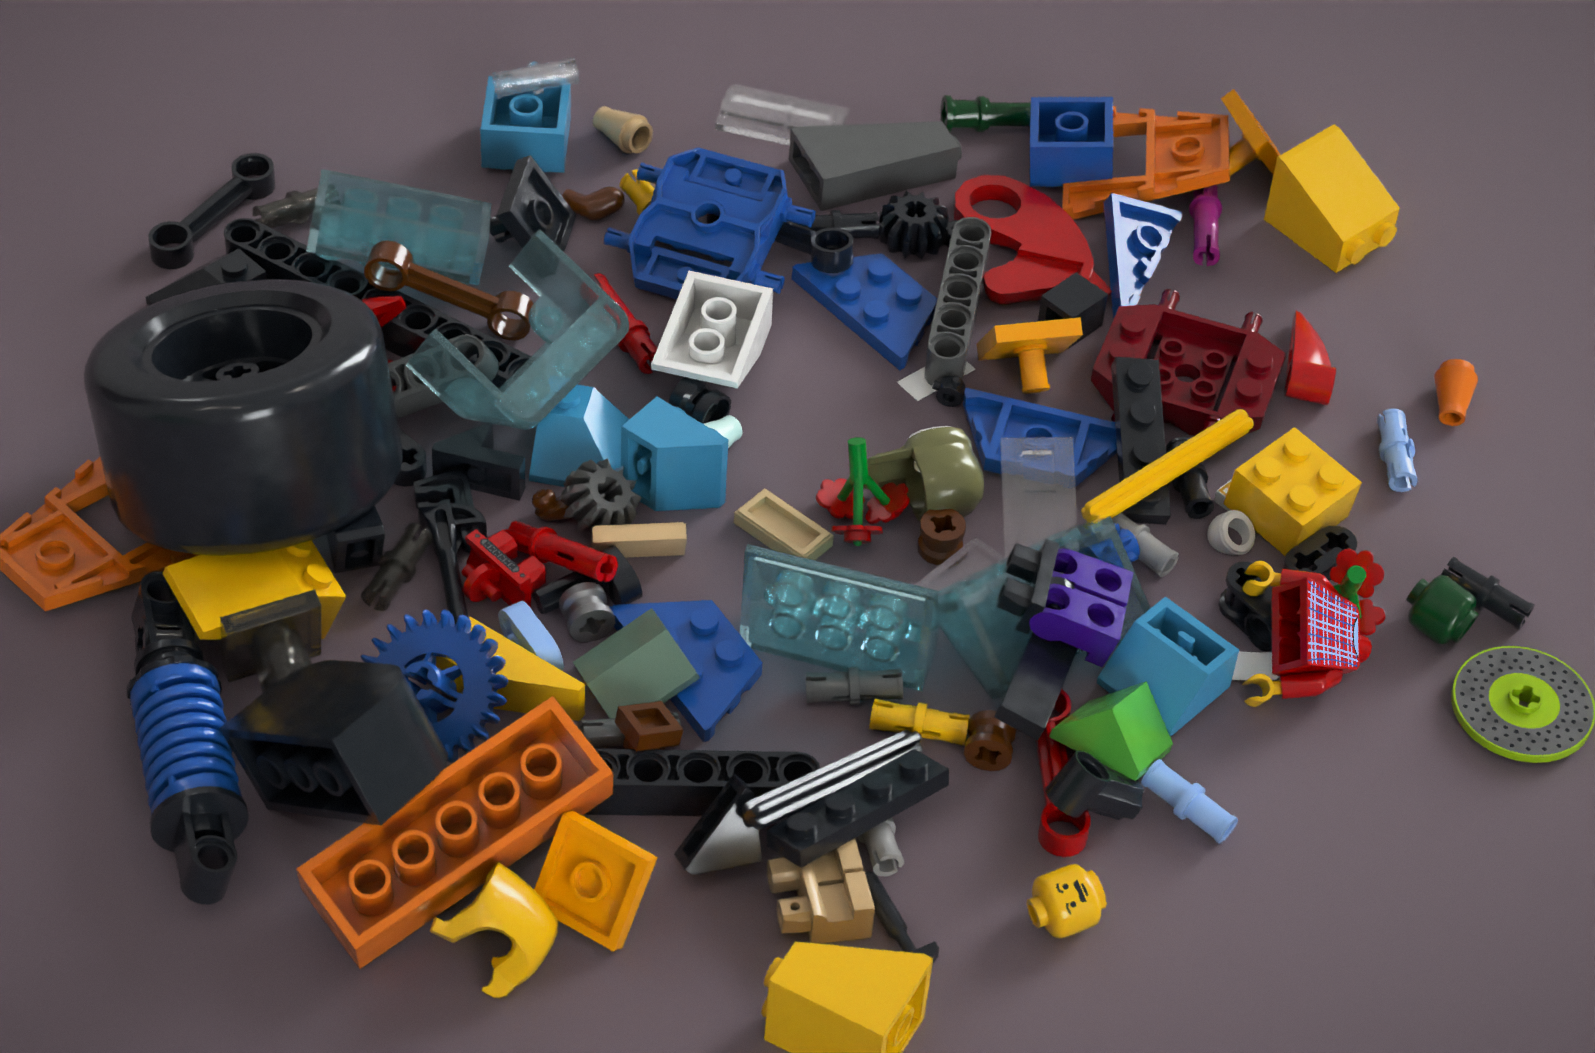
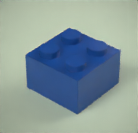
M1031 97L1030 186L1054 188L1063 186V183L1113 179V97Z

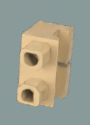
M855 838L802 868L784 857L768 860L767 880L772 894L796 890L798 897L777 900V918L781 934L808 932L810 943L814 944L871 938L875 906L865 871H863V864Z

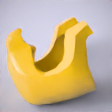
M497 861L487 874L485 884L474 901L449 920L443 921L435 917L429 932L452 943L477 931L487 929L502 932L509 937L512 944L510 951L499 958H492V978L488 985L482 987V992L493 998H501L508 995L537 971L554 944L558 933V920L545 900L528 883Z

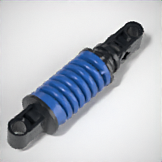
M155 571L146 574L142 578L131 615L135 632L136 658L134 669L136 676L129 681L126 694L127 698L130 699V707L135 720L140 760L143 765L142 771L148 794V805L151 810V836L160 847L175 852L180 887L183 894L195 903L209 905L219 902L225 896L238 857L234 840L246 828L249 815L238 784L239 778L235 770L236 763L232 755L233 751L219 729L227 723V719L223 711V700L220 696L222 685L221 681L218 680V670L211 663L204 661L201 648L194 643L193 626L163 576V571Z

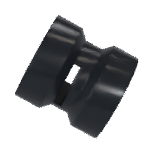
M684 377L675 386L669 399V404L681 408L687 415L702 424L727 416L731 409L730 397L717 389L710 390L706 381Z

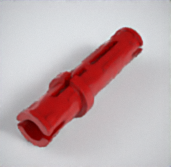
M601 273L594 274V278L600 287H597L589 276L582 285L584 295L589 298L616 335L615 340L619 348L631 355L642 373H653L646 360L652 363L657 347L650 339L648 327L641 320H636L609 284L605 275Z

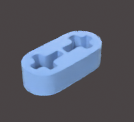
M520 601L499 611V623L506 638L563 671V659L556 642L526 602Z

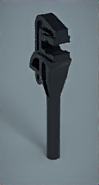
M449 471L415 481L413 484L420 529L429 539L438 557L447 609L452 613L456 624L459 615H466L468 617L457 553L461 545L465 552L470 553L471 547L465 542V536L477 529L487 538V526L482 513L474 508L468 478L460 472Z

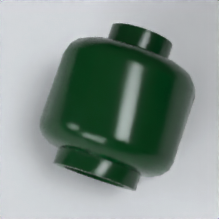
M1445 575L1435 577L1430 583L1422 578L1406 598V601L1412 605L1408 613L1409 623L1438 644H1445L1450 640L1458 643L1479 616V613L1474 610L1476 606L1474 595Z

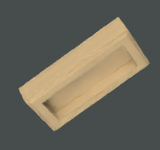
M765 488L734 512V524L802 571L833 546V534Z
M686 523L592 527L591 548L601 551L614 545L625 558L684 555L687 541Z

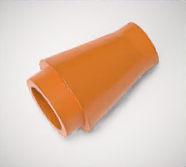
M1450 359L1440 365V369L1435 372L1434 380L1439 405V420L1445 425L1458 426L1465 421L1468 406L1478 383V376L1475 373L1474 366L1468 361Z

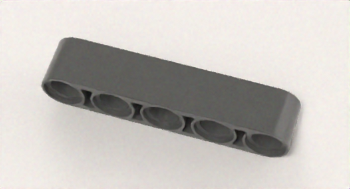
M976 217L962 218L953 227L927 346L924 374L926 381L931 386L935 380L940 382L945 376H958L963 381L991 239V227L989 224Z

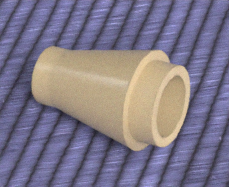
M603 106L596 111L593 118L594 127L602 131L624 153H641L649 146L652 140L653 129L642 115L613 110Z

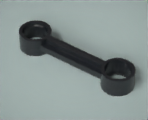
M248 153L239 156L232 163V179L181 222L168 221L153 227L148 235L153 263L163 269H179L188 265L193 260V243L245 199H262L269 196L275 190L273 161L268 156L259 153ZM249 175H262V176L256 177V178H247V177H246V176H249ZM170 243L181 244L176 247H162Z
M711 213L706 214L707 224L717 221L719 216ZM787 221L782 223L774 240L811 255L812 266L821 272L840 273L849 269L853 264V236L848 231L840 228H824L816 232Z

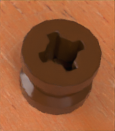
M929 509L923 514L920 520V536L917 547L918 553L925 561L934 565H949L960 559L963 553V537L966 532V521L963 516L954 509Z
M995 710L979 711L973 714L969 720V738L965 742L964 757L968 763L980 770L999 771L1006 768L1012 760L1013 747L1011 743L1015 740L1016 729L996 719L994 716L997 711Z

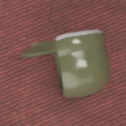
M951 426L922 429L911 434L905 445L901 448L878 453L867 459L868 474L880 488L891 482L896 485L901 483L907 485L909 488L907 493L910 498L909 503L918 521L921 520L923 514L929 509H954L964 518L974 511L983 498V472L972 451L971 441L962 429Z

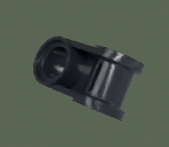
M1251 562L1235 563L1228 569L1226 576L1228 588L1221 593L1218 603L1219 610L1248 636L1254 646L1265 652L1271 651L1273 586H1269L1259 596L1246 594L1242 588L1246 581L1254 579L1259 582L1262 581L1258 576L1245 574L1249 565L1252 564Z

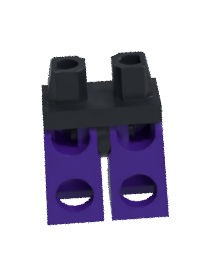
M1048 539L1044 541L1039 551L1016 543L1007 558L1004 572L1026 580V584L1007 577L998 594L996 607L1018 616L1015 630L1027 635L1032 630L1035 635L1042 639L1062 641L1086 651L1085 661L1103 667L1120 641L1126 612L1125 606L1128 602L1134 572L1073 550L1058 549L1059 543Z

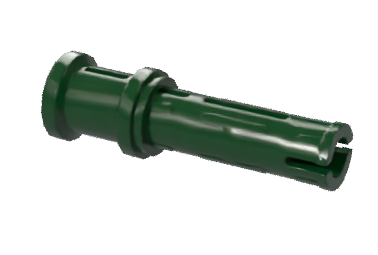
M946 95L942 98L940 121L944 123L949 132H951L952 128H975L976 132H984L990 126L1030 127L1031 103L990 102L989 98H985V96H977L975 100H953L951 96Z

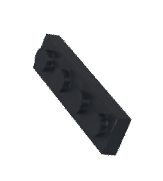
M1115 357L1111 365L1119 482L1166 454L1159 360ZM1168 484L1121 513L1135 523L1166 525L1171 517Z
M913 749L766 829L767 846L802 868L949 786V769L918 750Z

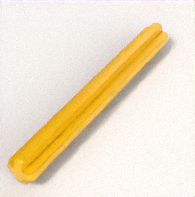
M1237 409L1087 502L1085 507L1081 509L1082 517L1090 527H1099L1246 435L1254 426L1253 419L1248 417L1245 410Z

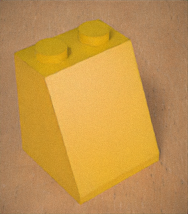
M1333 124L1277 157L1264 220L1337 273L1350 264H1357L1366 254L1378 247H1384L1392 241L1397 231L1395 225L1400 207L1343 131Z
M794 942L784 959L776 957L765 975L764 986L768 988V996L761 1011V1015L766 1017L764 1040L790 1053H903L925 1016L933 958L920 953Z

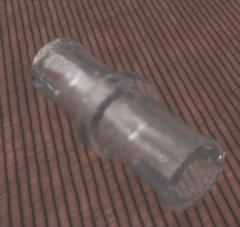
M570 57L569 59L538 64L537 61L528 62V67L492 72V79L496 97L500 99L505 96L533 91L534 95L543 94L544 89L573 83L578 84L579 74L575 58Z

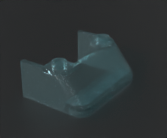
M541 230L534 234L509 265L540 296L532 305L528 314L530 326L546 342L499 389L437 329H434L406 363V366L457 415L464 419L523 430L536 427L628 333L629 320L625 311Z

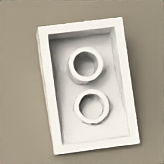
M688 271L652 360L651 370L738 388L759 358L771 328L773 289Z

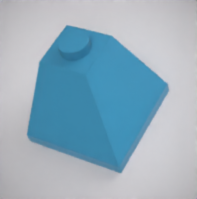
M549 380L539 410L529 481L565 487L563 484L566 477L572 471H576L583 462H588L590 459L597 464L599 461L608 458L613 470L621 467V426L629 418L594 387Z

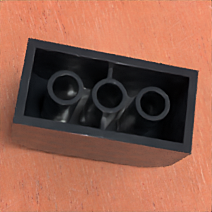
M325 660L307 665L277 681L219 728L264 805L269 810L382 825L432 782L444 769L448 761V753L400 667L393 664Z

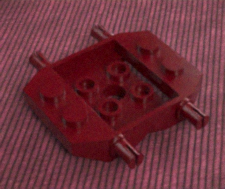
M1171 289L1163 291L1158 305L1118 307L1091 375V382L1113 411L1114 399L1111 365L1115 357L1147 359L1154 339L1160 341L1154 360H1159L1164 423H1171L1187 434L1195 436L1237 409H1243L1254 422L1253 428L1247 434L1261 428L1282 371L1286 353L1258 333L1263 322L1260 314L1256 313L1253 324H1251L1254 312H1248L1244 317L1241 328L1175 310L1180 300V295L1176 290H1173L1169 300ZM1232 361L1236 362L1219 409L1214 411ZM1186 376L1192 378L1194 381L1184 382L1179 380L1177 377ZM1114 413L1111 416L1112 422H1115Z

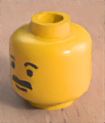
M1077 864L1067 865L1035 878L1032 885V898L1026 901L1029 916L1035 927H1045L1055 938H1065L1097 925L1101 917V910L1106 908L1107 905L1105 892L1097 875L1092 870L1086 872Z

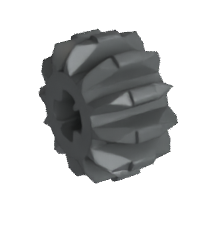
M608 458L599 461L597 464L590 459L588 462H583L576 471H572L566 477L563 484L566 489L561 493L559 500L569 506L564 517L575 518L578 522L576 532L588 528L592 536V527L624 525L631 524L634 521L635 516L638 514L635 508L639 505L641 497L632 492L637 480H626L623 476L624 466L613 470Z

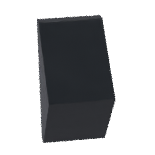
M733 774L674 853L683 868L692 875L762 861L759 830H756L754 827L747 828L744 825V815L741 811L743 804L754 799V793L737 775Z

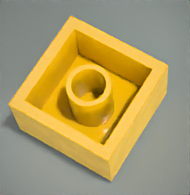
M1294 427L1235 469L1223 504L1230 510H1238L1247 515L1254 526V530L1286 556L1290 549L1319 530L1328 526H1336L1349 516L1362 482Z

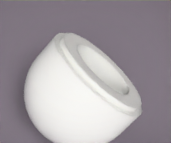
M1231 510L1216 516L1211 521L1207 531V538L1210 545L1221 553L1243 555L1249 552L1254 545L1255 530L1247 515L1238 510ZM1228 527L1235 529L1241 535V545L1235 544L1230 539Z

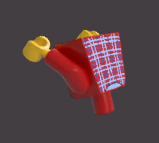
M1255 561L1249 565L1245 574L1258 576L1262 582L1256 580L1246 581L1242 587L1246 594L1259 596L1269 586H1273L1272 674L1279 676V680L1272 681L1270 677L1260 673L1247 679L1242 685L1253 683L1262 689V697L1255 696L1246 699L1244 702L1247 705L1253 707L1260 706L1270 699L1272 695L1281 694L1282 699L1318 696L1340 684L1343 674L1357 671L1360 663L1367 660L1371 653L1372 645L1368 637L1360 635L1358 607L1342 597L1324 575L1282 569L1281 573H1275L1272 567L1264 561Z

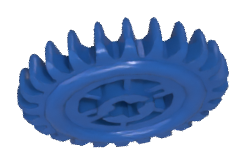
M424 609L422 611L423 621L421 626L412 616L405 614L406 631L404 633L395 626L387 624L386 627L392 641L388 644L377 638H372V643L376 646L380 655L378 657L361 655L360 658L363 662L393 664L400 667L448 753V762L452 764L458 760L459 748H462L467 753L475 749L472 740L475 736L484 741L489 738V734L484 727L486 723L497 724L500 721V717L493 712V708L506 704L507 699L498 694L497 690L507 686L509 679L504 675H496V673L503 669L506 661L501 656H493L498 649V643L491 638L485 640L486 629L483 626L477 624L473 626L471 631V620L466 615H459L455 624L452 613L444 609L440 613L441 619L438 623L435 615L429 610ZM436 656L450 658L457 665L441 670L436 666ZM463 674L464 690L461 694L457 692L454 680ZM408 678L416 680L423 685L427 683L433 685L446 695L457 700L453 702L432 689L428 691L422 689ZM449 708L454 710L449 716L437 722L438 713H442Z

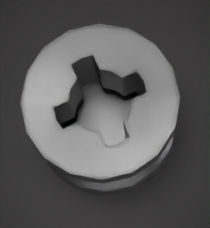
M584 582L572 586L562 594L559 600L561 612L568 619L567 628L574 640L579 642L599 640L606 636L615 625L614 614L610 607L606 605L607 596L605 591L599 584L594 582Z

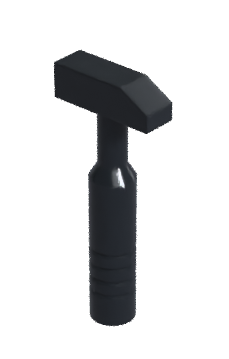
M874 871L866 872L865 875L875 906V913L888 935L896 939L903 952L925 954L933 958L934 963L939 956L937 943L932 942L916 949L907 934L905 921Z

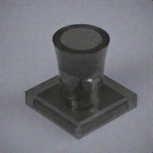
M315 590L220 617L222 667L228 682L257 674L263 693L290 673L313 664L310 658L321 655V603Z

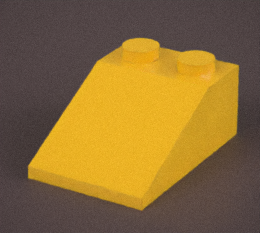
M312 540L286 548L253 554L198 555L166 566L163 572V576L200 640L325 639L347 597Z

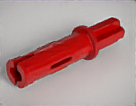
M513 521L509 529H504L514 538L519 551L527 553L531 557L535 556L541 563L551 562L601 582H608L616 575L618 561L615 556L560 537L552 528L545 526L538 529L519 521Z

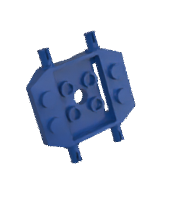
M699 147L669 156L663 169L645 163L640 164L637 171V180L656 184L651 203L640 213L631 233L609 227L604 236L605 245L621 248L630 253L635 288L677 299L688 271H694L772 288L773 292L781 293L785 277L761 271L764 261L783 222L790 221L811 228L816 215L815 210L792 205V198L787 195L783 170ZM708 213L719 216L717 221L710 224L698 221L700 217ZM656 241L670 244L678 250L688 249L709 255L717 261H730L732 264L730 267L657 247L654 244Z

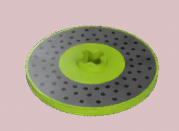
M1501 646L1481 651L1470 657L1460 667L1452 685V708L1462 728L1481 746L1508 759L1529 763H1544L1563 759L1579 750L1585 744L1595 723V701L1585 681L1566 663L1539 650L1520 646ZM1519 700L1527 702V707L1519 705Z

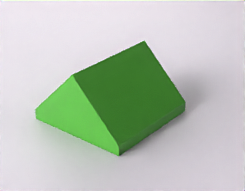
M1147 681L1086 702L1052 728L1049 736L1075 751L1079 750L1089 753L1103 765L1134 781H1137L1144 775L1155 761L1165 757L1171 751L1173 745Z

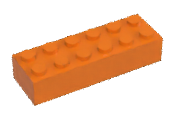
M552 696L443 769L432 782L384 824L363 823L296 868L301 890L358 968L361 969L483 885L487 874L497 861L505 867H509L554 836L562 814L573 810L583 816L612 796L613 772Z

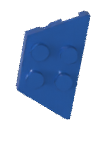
M882 253L853 257L852 266L840 273L821 272L815 269L811 262L796 264L792 267L791 279L899 371L905 368L910 351L914 345L918 346L924 335V328L930 325L933 320L937 304V298Z
M965 388L963 407L983 470L1071 491L1117 453L1115 422Z
M712 600L618 604L610 606L615 617L614 628L617 631L651 608L657 614L700 677V679L673 696L670 700L703 742L709 741L715 734V726L725 713L731 714L740 703L741 695L745 691L750 690L760 678L763 662Z

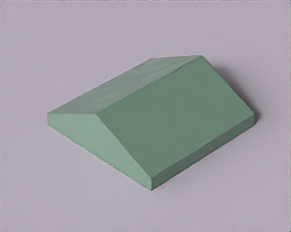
M652 608L573 661L585 683L609 718H616L618 706L656 701L665 703L700 679L689 660Z

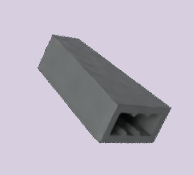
M942 121L798 126L791 128L789 161L821 211L956 178L958 160L962 156L958 138L951 135Z

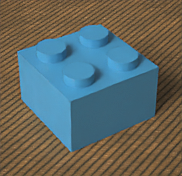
M488 76L480 129L481 168L514 169L518 159L531 155L543 172L564 173L571 122V81Z

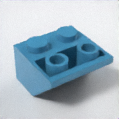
M657 396L621 426V467L624 466L623 476L626 480H637L632 492L641 497V503L654 511L720 508L725 503L729 440L717 430L705 426L687 415L681 408L674 407Z
M1164 597L1133 623L1099 674L1097 684L1109 693H1113L1147 681L1171 737L1231 686L1239 649L1170 599Z

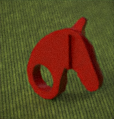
M981 175L966 180L955 192L954 220L966 217L982 219L991 227L990 244L1018 251L1013 261L994 267L984 273L983 286L987 297L991 301L998 304H1011L1041 300L1043 294L1076 272L1092 284L1097 285L1108 296L1111 295V289L1093 270L1094 260L1088 242L1080 228L1069 214L1046 194L1004 175ZM997 200L1009 204L1016 209L1017 213L1000 219L989 218L980 215L972 206L980 201Z

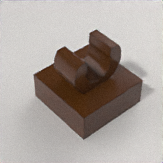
M662 701L618 706L614 722L625 736L623 749H635V751L665 750V747L679 746L684 730Z

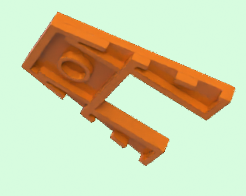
M1113 106V137L1146 135V175L1063 183L1062 209L1075 220L1103 213V202L1111 193L1148 202L1229 182V116L1177 111V117L1156 116L1155 109L1140 108L1139 114L1116 112V106Z
M101 457L94 462L88 459L75 470V478L62 489L55 487L44 497L45 504L32 515L28 512L24 513L0 534V571L45 612L140 582L148 573L155 571L164 572L166 566L198 556V554L164 549L148 542L122 555L76 514L79 510L109 495Z

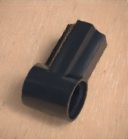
M1076 751L1045 788L1050 801L1059 810L1075 818H1079L1087 810L1117 820L1122 818L1134 819L1143 808L1142 795L1144 789L1138 780L1134 781L1123 774L1106 769L1098 759L1084 751Z

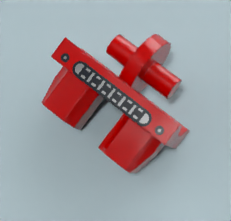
M477 529L466 535L465 542L470 545L471 551L466 561V566L462 569V575L467 578L463 586L464 595L473 602H480L487 597L495 602L501 598L509 606L524 601L531 608L532 591L546 583V568L544 564L535 556H529L516 565L512 560L518 557V545L514 538L504 529L487 538Z

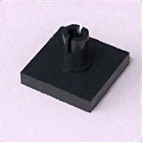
M529 155L516 161L497 215L491 217L488 221V229L492 237L496 235L495 241L498 243L505 242L507 239L514 237L545 276L558 271L577 215L532 156Z

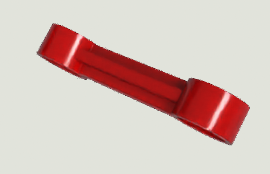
M1061 689L1053 708L1061 715L1049 718L1045 730L1040 738L1036 740L1046 803L1041 814L1038 840L1041 846L1050 854L1059 857H1071L1077 855L1085 848L1091 818L1087 810L1079 818L1065 814L1050 801L1045 792L1048 784L1068 762L1066 746L1049 737L1052 728L1070 715L1071 699ZM1056 821L1069 822L1075 825L1080 832L1073 835H1062L1053 831L1049 824Z

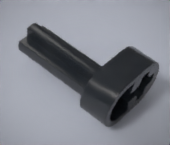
M611 545L601 550V552L617 558L618 569L612 580L601 582L574 571L533 590L532 597L537 603L539 612L546 614L560 607L559 600L567 589L576 584L594 582L604 589L615 605L630 604L642 597L641 584L634 569L616 546Z

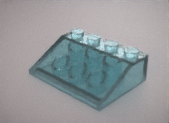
M747 544L744 557L740 635L751 649L838 671H849V667H858L859 671L902 668L903 687L923 691L937 648L940 625L937 590Z

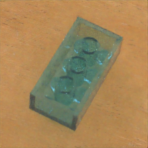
M322 169L306 251L315 253L320 258L326 260L342 258L357 261L365 266L373 245L380 241H394L410 251L414 264L466 285H479L489 241L492 203ZM378 262L383 267L398 269L391 263Z

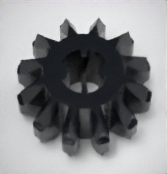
M905 191L903 197L891 196L889 203L883 205L879 215L881 242L888 245L889 253L900 251L903 252L904 258H907L909 255H916L923 259L925 253L937 255L939 248L945 245L946 239L949 236L948 208L940 205L938 197L926 198L924 192L919 195H912Z

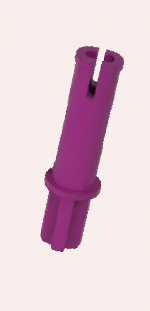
M1218 185L1193 190V199L1189 205V213L1194 219L1193 260L1201 266L1203 254H1206V266H1213L1220 259L1218 218L1222 213V203L1218 199Z

